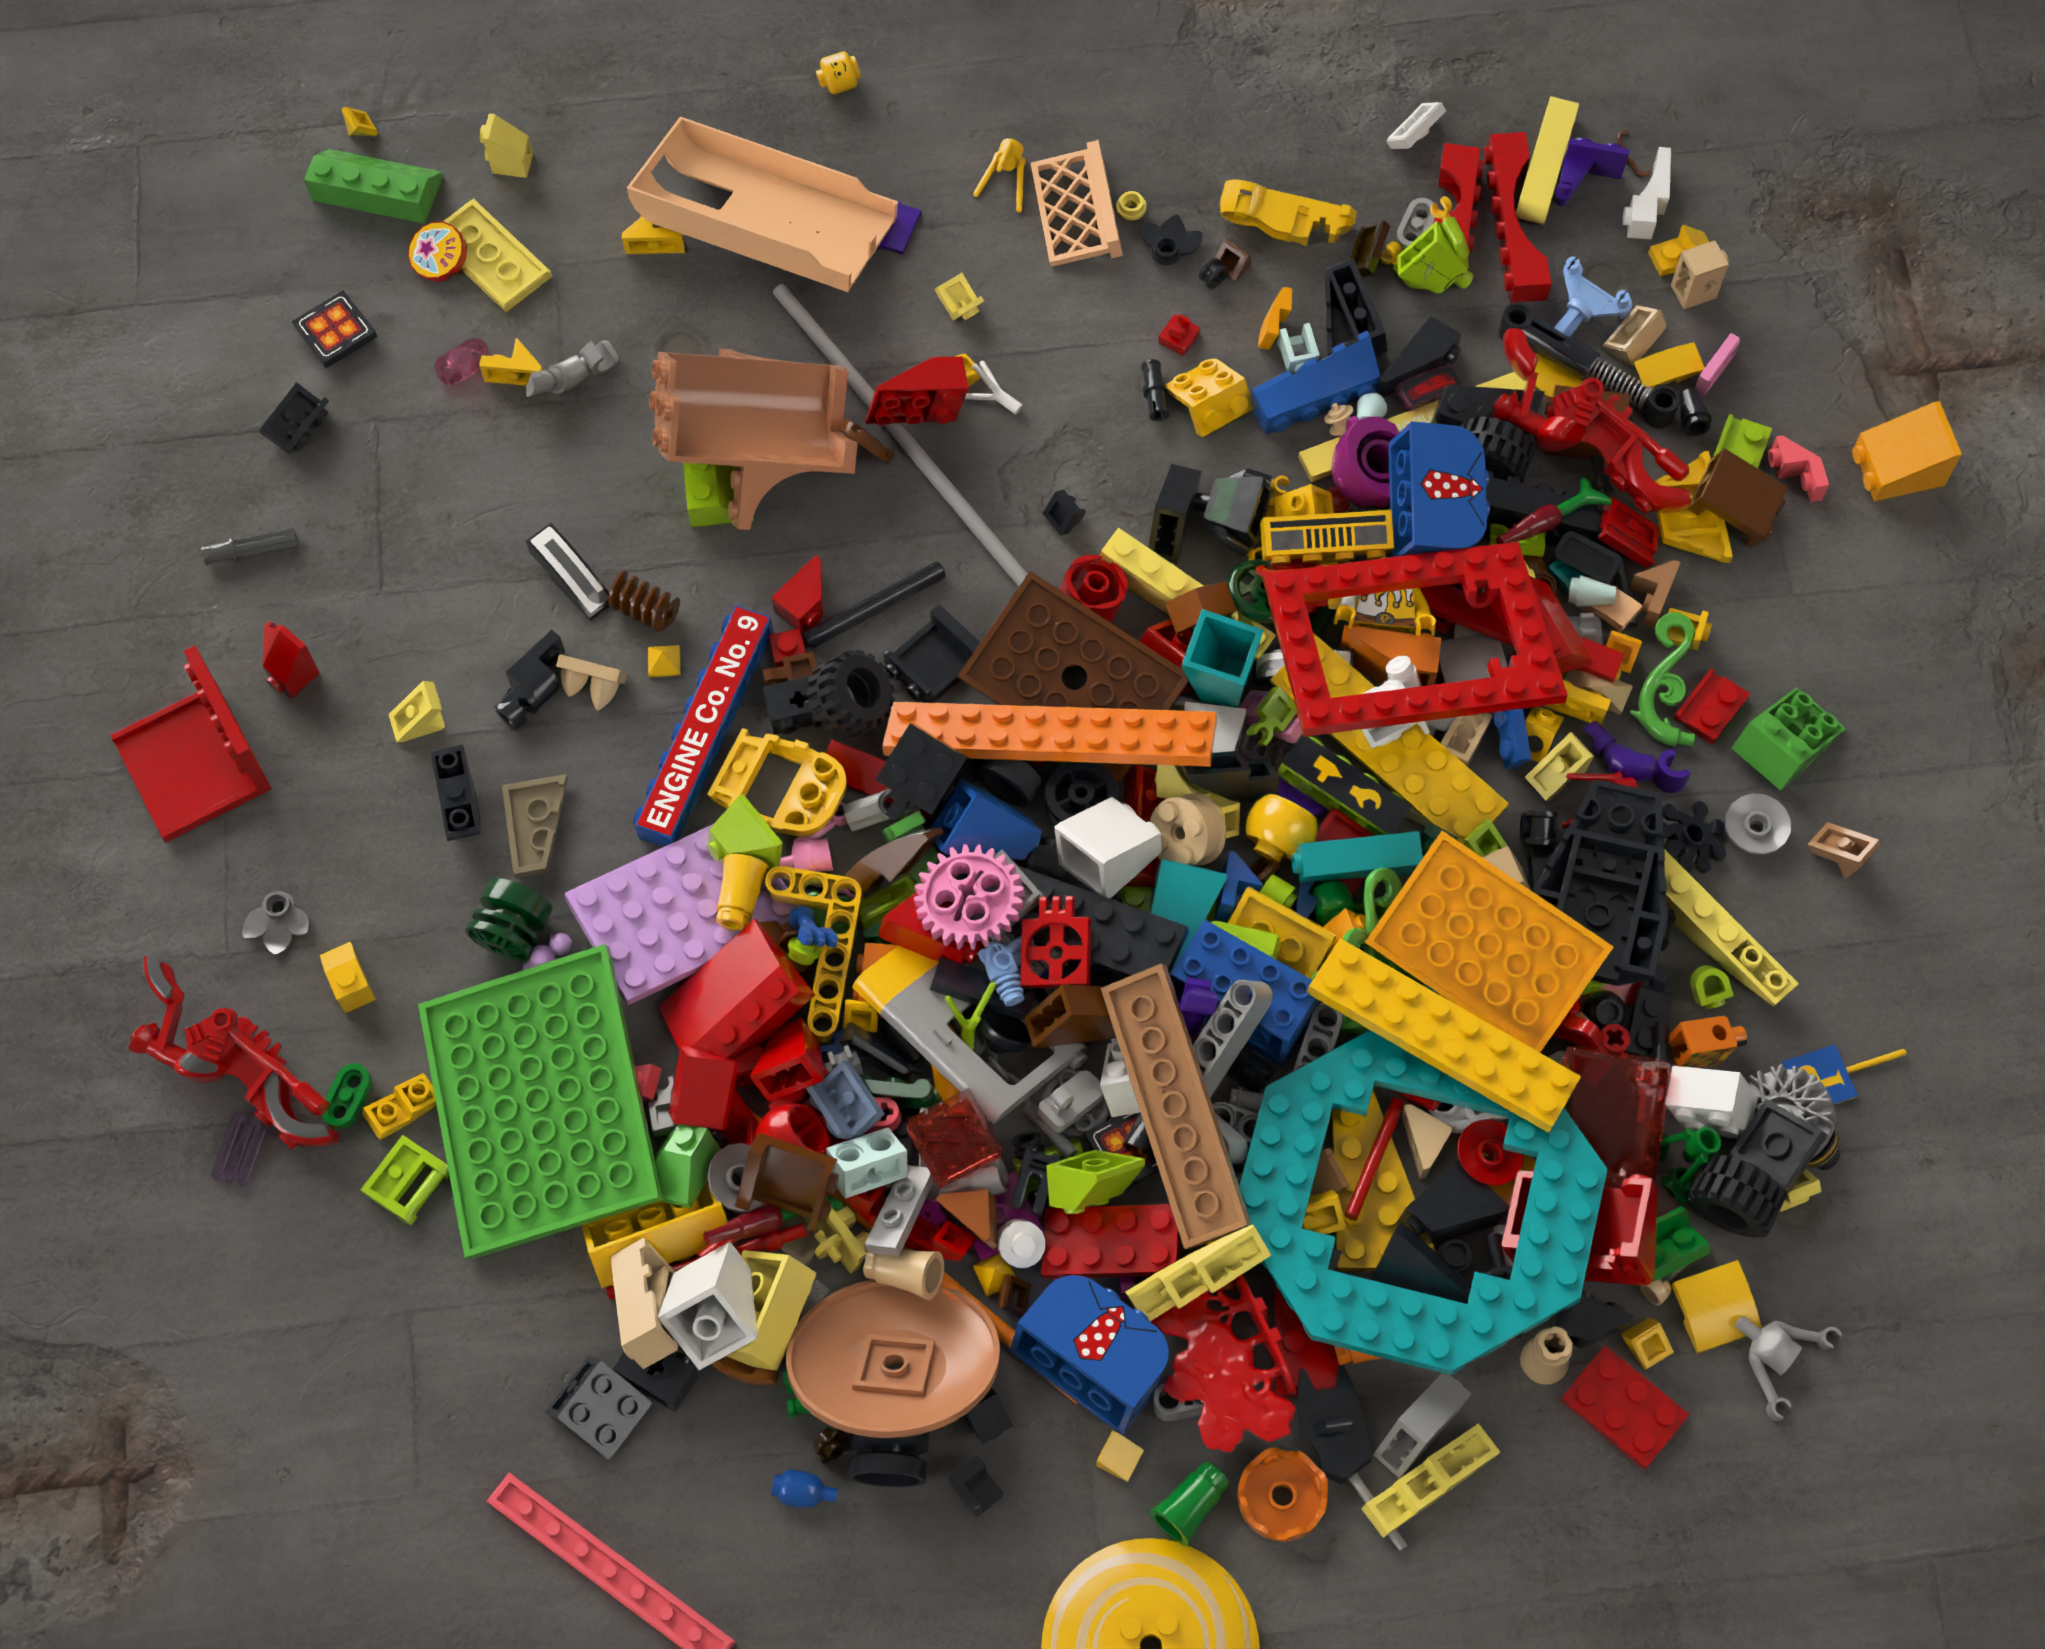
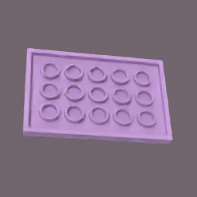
M714 824L564 893L565 901L592 947L603 944L609 946L619 993L627 1006L695 974L741 931L728 930L716 923L717 905L723 879V863L721 860L716 861L707 848L709 829ZM765 878L755 905L753 917L749 923L753 919H757L758 922L778 921L782 925L788 921L789 913L795 905L773 901L767 894ZM778 878L772 883V887L775 890L783 891L787 889L782 878Z

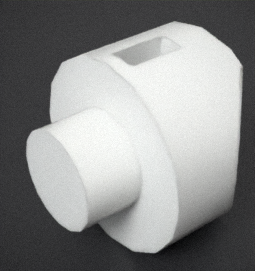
M1015 1218L1007 1221L998 1231L997 1248L1001 1257L1008 1264L1016 1268H1027L1035 1265L1042 1258L1045 1251V1238L1042 1231L1034 1223L1026 1219Z

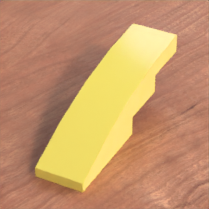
M1252 1224L1185 1256L1127 1290L1125 1293L1135 1309L1143 1312L1150 1322L1175 1305L1180 1309L1207 1290L1214 1293L1270 1257L1271 1253Z
M1478 1423L1429 1456L1421 1465L1398 1479L1390 1488L1367 1502L1361 1509L1384 1538L1499 1455L1500 1451Z

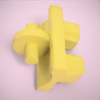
M844 1206L840 1210L831 1208L827 1221H820L817 1227L819 1231L814 1235L820 1245L816 1248L814 1254L818 1259L829 1255L834 1263L841 1261L851 1274L859 1269L866 1256L867 1249L865 1243L869 1233L864 1231L857 1236L851 1233L849 1228L854 1226L856 1219L848 1206Z

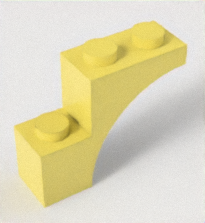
M1157 765L1155 777L1157 785L1156 797L1168 799L1192 793L1202 794L1210 798L1220 809L1225 820L1226 839L1239 835V802L1229 800L1220 794L1203 789L1188 781L1181 766Z

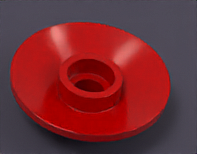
M1486 1119L1471 1123L1461 1133L1457 1145L1458 1157L1464 1170L1476 1181L1489 1186H1501L1511 1182L1516 1178L1517 1171H1521L1524 1162V1154L1502 1149L1507 1126L1498 1121ZM1482 1153L1488 1154L1491 1161L1486 1160Z

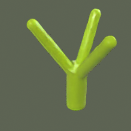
M990 982L971 1019L965 1020L950 996L945 997L946 1003L962 1027L961 1040L972 1050H974L975 1028L980 1022V1016L996 987L994 982Z

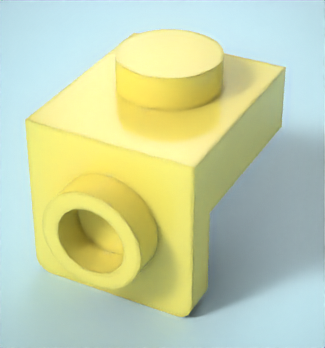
M963 273L958 274L934 289L953 321L961 316L966 321L980 312L977 306L984 302L982 296L976 297Z

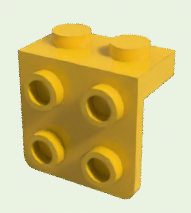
M1218 359L1205 360L1198 367L1187 373L1177 375L1166 384L1167 393L1189 408L1196 433L1201 437L1210 434L1254 409L1245 378Z

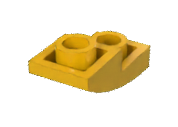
M1694 342L1673 347L1634 362L1642 384L1645 383L1644 387L1650 386L1652 388L1675 380L1679 383L1702 373L1705 369Z
M422 1073L395 1086L393 1094L364 1107L362 1115L378 1139L381 1140L412 1123L436 1106L433 1085L425 1073Z

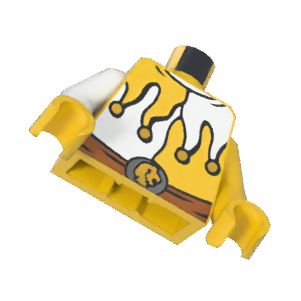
M1420 588L1343 597L1333 621L1337 625L1339 620H1345L1349 623V629L1353 625L1362 624L1372 629L1384 630L1392 628L1399 630L1401 633L1409 634L1414 633L1416 625V636H1420L1422 629L1430 630L1431 635L1434 636L1436 623Z

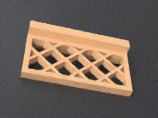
M1098 140L1088 142V149L1031 163L1051 267L1110 253L1111 259L1123 256L1104 159ZM1085 160L1086 166L1079 175L1068 170L1072 163ZM1052 168L1057 173L1050 182L1040 177L1039 171ZM1063 175L1074 180L1067 191L1056 186ZM1080 184L1090 188V192L1084 199L1073 195ZM1051 191L1062 196L1055 206L1044 201ZM1068 200L1079 205L1072 215L1061 211ZM1085 208L1096 214L1089 224L1078 219ZM1056 215L1067 221L1060 231L1049 227ZM1073 224L1084 230L1077 240L1066 236V233ZM1091 233L1101 239L1102 245L1087 247L1083 243ZM1061 240L1072 246L1067 253L1055 256L1054 249Z

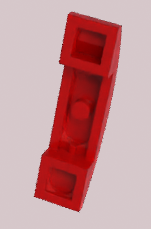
M883 1185L846 1198V1200L857 1213L874 1226L887 1199L884 1195L888 1186ZM918 1215L904 1246L915 1251L940 1252L945 1260L961 1261L976 1241L977 1236L948 1220L940 1228Z

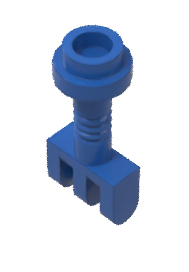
M798 905L790 911L788 916L789 924L795 931H799L797 939L802 945L810 946L813 942L815 946L822 947L824 944L833 948L837 946V934L831 928L817 927L814 923L815 914L810 907Z

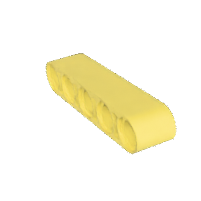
M1550 96L1517 206L1516 216L1518 219L1541 225L1545 224L1579 103Z

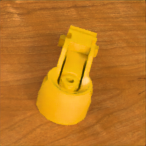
M1245 180L1226 181L1220 199V213L1224 219L1243 226L1257 227L1273 239L1286 242L1292 241L1303 246H1307L1312 230L1318 231L1319 226L1324 227V233H1329L1328 243L1334 244L1341 235L1352 230L1357 217V211L1350 205L1342 204L1340 206L1271 190ZM1240 190L1251 192L1252 195L1242 194Z

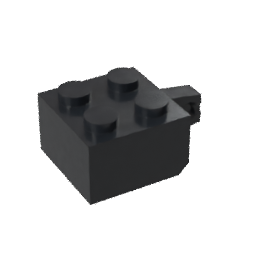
M910 723L875 779L891 789L888 797L894 801L885 815L898 822L907 808L914 812L917 806L931 815L935 814L969 760V757L915 723Z

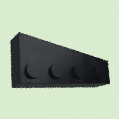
M1488 471L1489 482L1486 487V500L1490 504V513L1483 536L1490 538L1492 524H1500L1511 529L1514 524H1517L1541 506L1547 504L1557 506L1579 493L1566 490L1561 494H1557L1548 485L1538 483L1536 487L1521 485L1520 478L1508 476L1505 481L1493 478L1494 472ZM1584 505L1563 516L1558 526L1545 533V543L1557 545L1565 533L1573 531L1599 544L1600 539H1598V535L1602 533L1600 525L1604 505Z

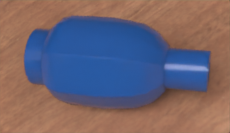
M786 1470L782 1475H774L771 1496H777L779 1501L787 1506L811 1508L819 1504L821 1500L835 1502L838 1488L824 1486L821 1479L814 1474L798 1470Z

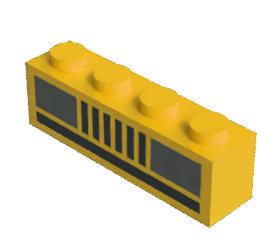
M1391 510L1264 517L1260 523L1263 561L1271 560V565L1290 564V559L1302 558L1303 563L1322 562V557H1335V561L1354 560V555H1367V559L1374 560L1386 557V553H1390L1394 549Z

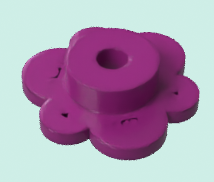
M925 1200L919 1213L920 1217L940 1228L946 1220V1215L941 1212L942 1207L937 1200Z

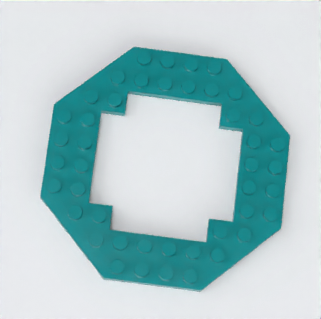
M1370 1030L1266 1086L1239 1188L1251 1224L1255 1226L1271 1253V1256L1263 1260L1262 1264L1274 1278L1277 1288L1291 1310L1295 1311L1311 1340L1453 1375L1479 1357L1483 1358L1504 1346L1512 1338L1523 1332L1525 1334L1549 1320L1556 1313L1579 1303L1607 1167L1564 1107L1550 1132L1547 1133ZM1377 1086L1509 1118L1502 1149L1537 1157L1510 1280L1475 1272L1468 1303L1465 1304L1328 1270L1336 1237L1302 1229L1332 1108L1366 1116L1373 1087Z

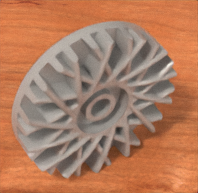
M1779 1065L1776 1070L1771 1066L1769 1067L1771 1072L1765 1074L1758 1070L1757 1078L1753 1075L1749 1077L1751 1081L1749 1086L1758 1097L1754 1116L1765 1099H1768L1825 1131L1827 1137L1813 1156L1814 1158L1827 1145L1835 1127V1106L1829 1092L1815 1075H1809L1803 1068L1798 1070L1797 1067L1792 1066V1070L1786 1069L1783 1065ZM1738 1135V1138H1735L1737 1142L1742 1135Z

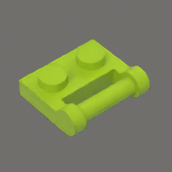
M402 1135L361 1188V1192L397 1216L401 1221L412 1226L418 1218L416 1216L417 1212L443 1178L448 1179V1165ZM427 1165L432 1169L431 1173L405 1207L402 1206L398 1201Z

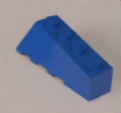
M1368 331L1357 335L1359 341L1348 347H1345L1344 343L1332 348L1333 353L1320 361H1317L1314 357L1304 362V365L1298 369L1297 373L1292 375L1290 371H1286L1252 389L1253 411L1265 435L1274 431H1284L1292 424L1300 421H1311L1319 414L1331 410L1334 403L1347 405L1359 400L1365 394L1377 393L1380 373Z

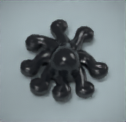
M1697 801L1692 805L1694 812L1692 817L1682 811H1676L1672 804H1666L1662 807L1663 817L1668 821L1678 823L1668 825L1663 822V839L1667 838L1664 849L1672 857H1680L1678 863L1687 872L1693 870L1694 865L1700 873H1706L1711 870V864L1708 861L1709 848L1711 849V857L1715 861H1721L1725 858L1726 850L1714 837L1724 833L1725 825L1720 819H1714L1711 824L1703 823L1704 818L1709 812L1704 802ZM1696 853H1697L1696 860H1695V862H1693L1692 859L1695 857V855H1696Z

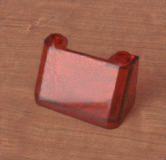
M1568 1046L1562 1059V1066L1581 1076L1573 1090L1570 1116L1607 1167L1604 1188L1621 1189L1622 1181L1635 1174L1647 1176L1655 1183L1666 1112L1665 1101L1671 1078L1670 1063L1666 1060Z

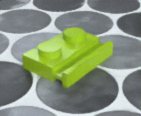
M1729 414L1714 456L1725 448L1758 468L1772 428L1743 418L1741 421L1733 418L1734 415Z

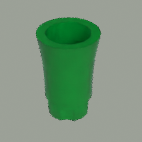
M1204 1461L1170 1495L1149 1511L1150 1516L1158 1527L1171 1539L1183 1546H1187L1197 1528L1221 1499L1220 1495L1229 1486V1481L1213 1464Z

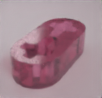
M471 338L440 356L435 362V371L439 381L445 385H455L479 371L481 355L475 357V355L470 353L475 350L476 353L490 356L486 343L482 339ZM449 366L451 369H454L455 371L450 373L449 371H445L444 369Z

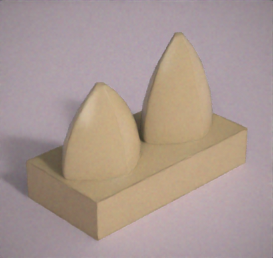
M559 654L556 667L562 668L561 683L569 697L579 692L586 684L589 675L592 676L590 691L592 702L597 711L604 708L612 700L619 683L625 684L628 674L626 671Z

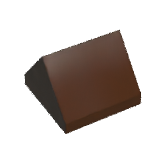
M1227 238L1224 239L1215 258L1221 261V266L1225 265L1228 267L1229 272L1227 276L1237 281L1252 265L1251 256Z

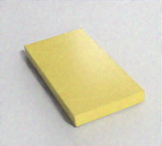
M474 198L444 220V222L456 227L463 235V239L466 240L468 247L467 258L461 270L505 312H508L552 277L551 271Z

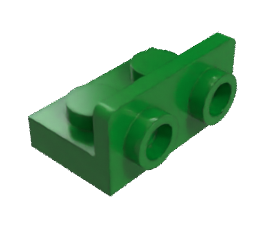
M1682 1206L1657 1218L1653 1282L1711 1253L1709 1243L1690 1225L1687 1210Z

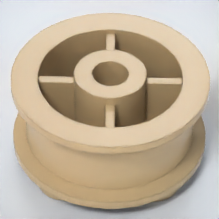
M1197 793L1168 798L1162 801L1152 813L1150 822L1161 833L1162 852L1158 855L1160 860L1164 859L1190 866H1201L1213 862L1221 854L1226 841V825L1220 809L1210 798Z

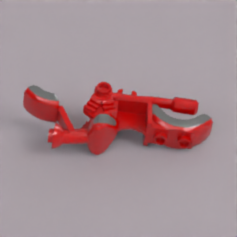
M144 956V971L148 985L156 997L167 1005L161 1030L157 1023L153 1022L147 1026L141 1025L132 1033L130 1037L132 1041L128 1047L129 1051L139 1054L147 1053L159 1062L173 1068L177 1074L197 1083H210L223 1078L225 1075L239 1078L248 1090L244 1098L257 1108L254 1115L266 1126L269 1127L273 1124L280 1130L279 1139L292 1150L297 1145L304 1148L305 1146L325 1147L340 1143V1138L336 1131L320 1123H302L296 1117L290 1102L291 1088L292 1095L315 1116H322L329 1109V1102L308 1082H300L284 1067L287 1061L278 1056L282 1049V1045L279 1042H276L272 1048L267 1049L271 1044V1039L268 1037L269 1032L262 1030L252 1038L254 1032L258 1030V1026L252 1024L246 1016L237 1017L238 1014L232 1008H219L210 1017L203 1019L198 1024L192 1025V1027L184 1029L187 1049L174 1044V1038L183 1010L181 1004L185 993L177 984L170 965L159 962L156 957Z

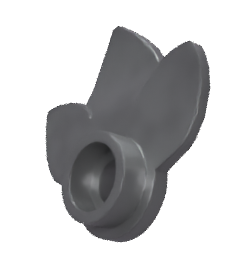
M281 891L272 892L265 897L260 908L251 911L246 917L242 930L243 938L251 940L263 937L267 949L277 956L288 949L293 935L304 936L308 934L309 919L303 910L295 907V902L289 894ZM284 905V909L281 912H274L276 906Z

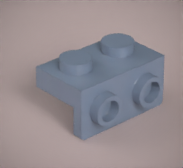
M842 1061L822 1082L806 1088L811 1095L809 1097L811 1104L818 1111L822 1112L827 1120L826 1126L828 1130L837 1138L851 1140L860 1137L884 1115L851 1062Z

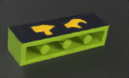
M1303 733L1276 772L1284 781L1296 787L1328 810H1331L1332 807L1336 808L1375 836L1394 834L1412 807L1399 793L1387 790L1379 784L1375 777L1368 773L1360 772L1351 765L1348 759L1341 755L1333 754L1324 748V745L1318 739L1304 737Z

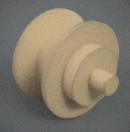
M1337 403L1332 405V409L1324 417L1325 423L1333 424L1329 430L1331 435L1342 436L1346 432V422L1353 413L1352 406L1338 405Z

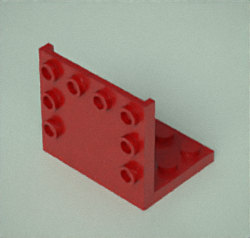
M195 645L183 651L189 662L183 666L197 692L110 735L165 843L272 790L227 701Z

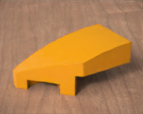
M1283 287L1271 305L1261 326L1258 348L1270 350L1278 337L1279 322L1284 323L1292 311V288Z

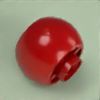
M797 1103L779 1105L767 1112L759 1122L755 1133V1138L758 1133L824 1155H826V1148L830 1145L828 1130L819 1115L811 1108Z

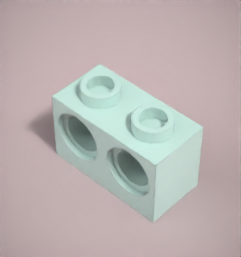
M888 1127L826 1148L827 1156L838 1159L834 1173L840 1175L837 1188L845 1199L907 1177V1150Z

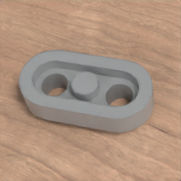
M1417 198L1409 204L1396 235V242L1399 243L1402 251L1413 242L1407 239L1415 241L1433 224L1435 217L1431 215L1430 208L1434 202L1430 199Z

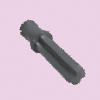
M287 528L233 540V537H229V541L203 545L201 550L202 555L216 552V555L203 558L206 566L234 559V562H238V558L297 546L298 537L294 528Z

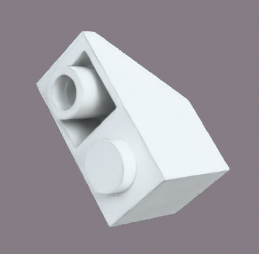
M1118 1041L1107 1045L1100 1082L1101 1090L1112 1117L1140 1113Z

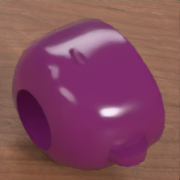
M1353 416L1347 420L1346 432L1334 448L1331 468L1333 480L1340 493L1351 503L1359 507L1374 505L1378 507L1377 510L1390 507L1388 443L1399 433V430L1395 424L1382 417H1367L1358 420L1356 416ZM1366 460L1372 462L1378 468L1379 473L1373 471L1368 466Z

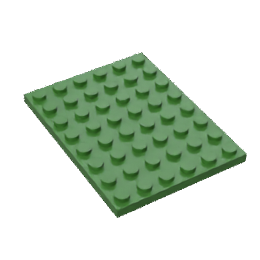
M606 944L596 946L418 1004L464 1258L473 1260L663 1200L609 946Z

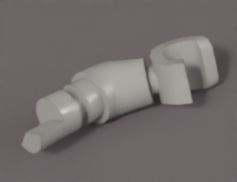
M591 340L579 351L580 358L574 355L560 363L549 366L547 370L533 372L526 385V397L548 392L559 394L570 391L590 376L589 370L593 375L599 376L613 369L619 363V356L609 341H601L595 346Z

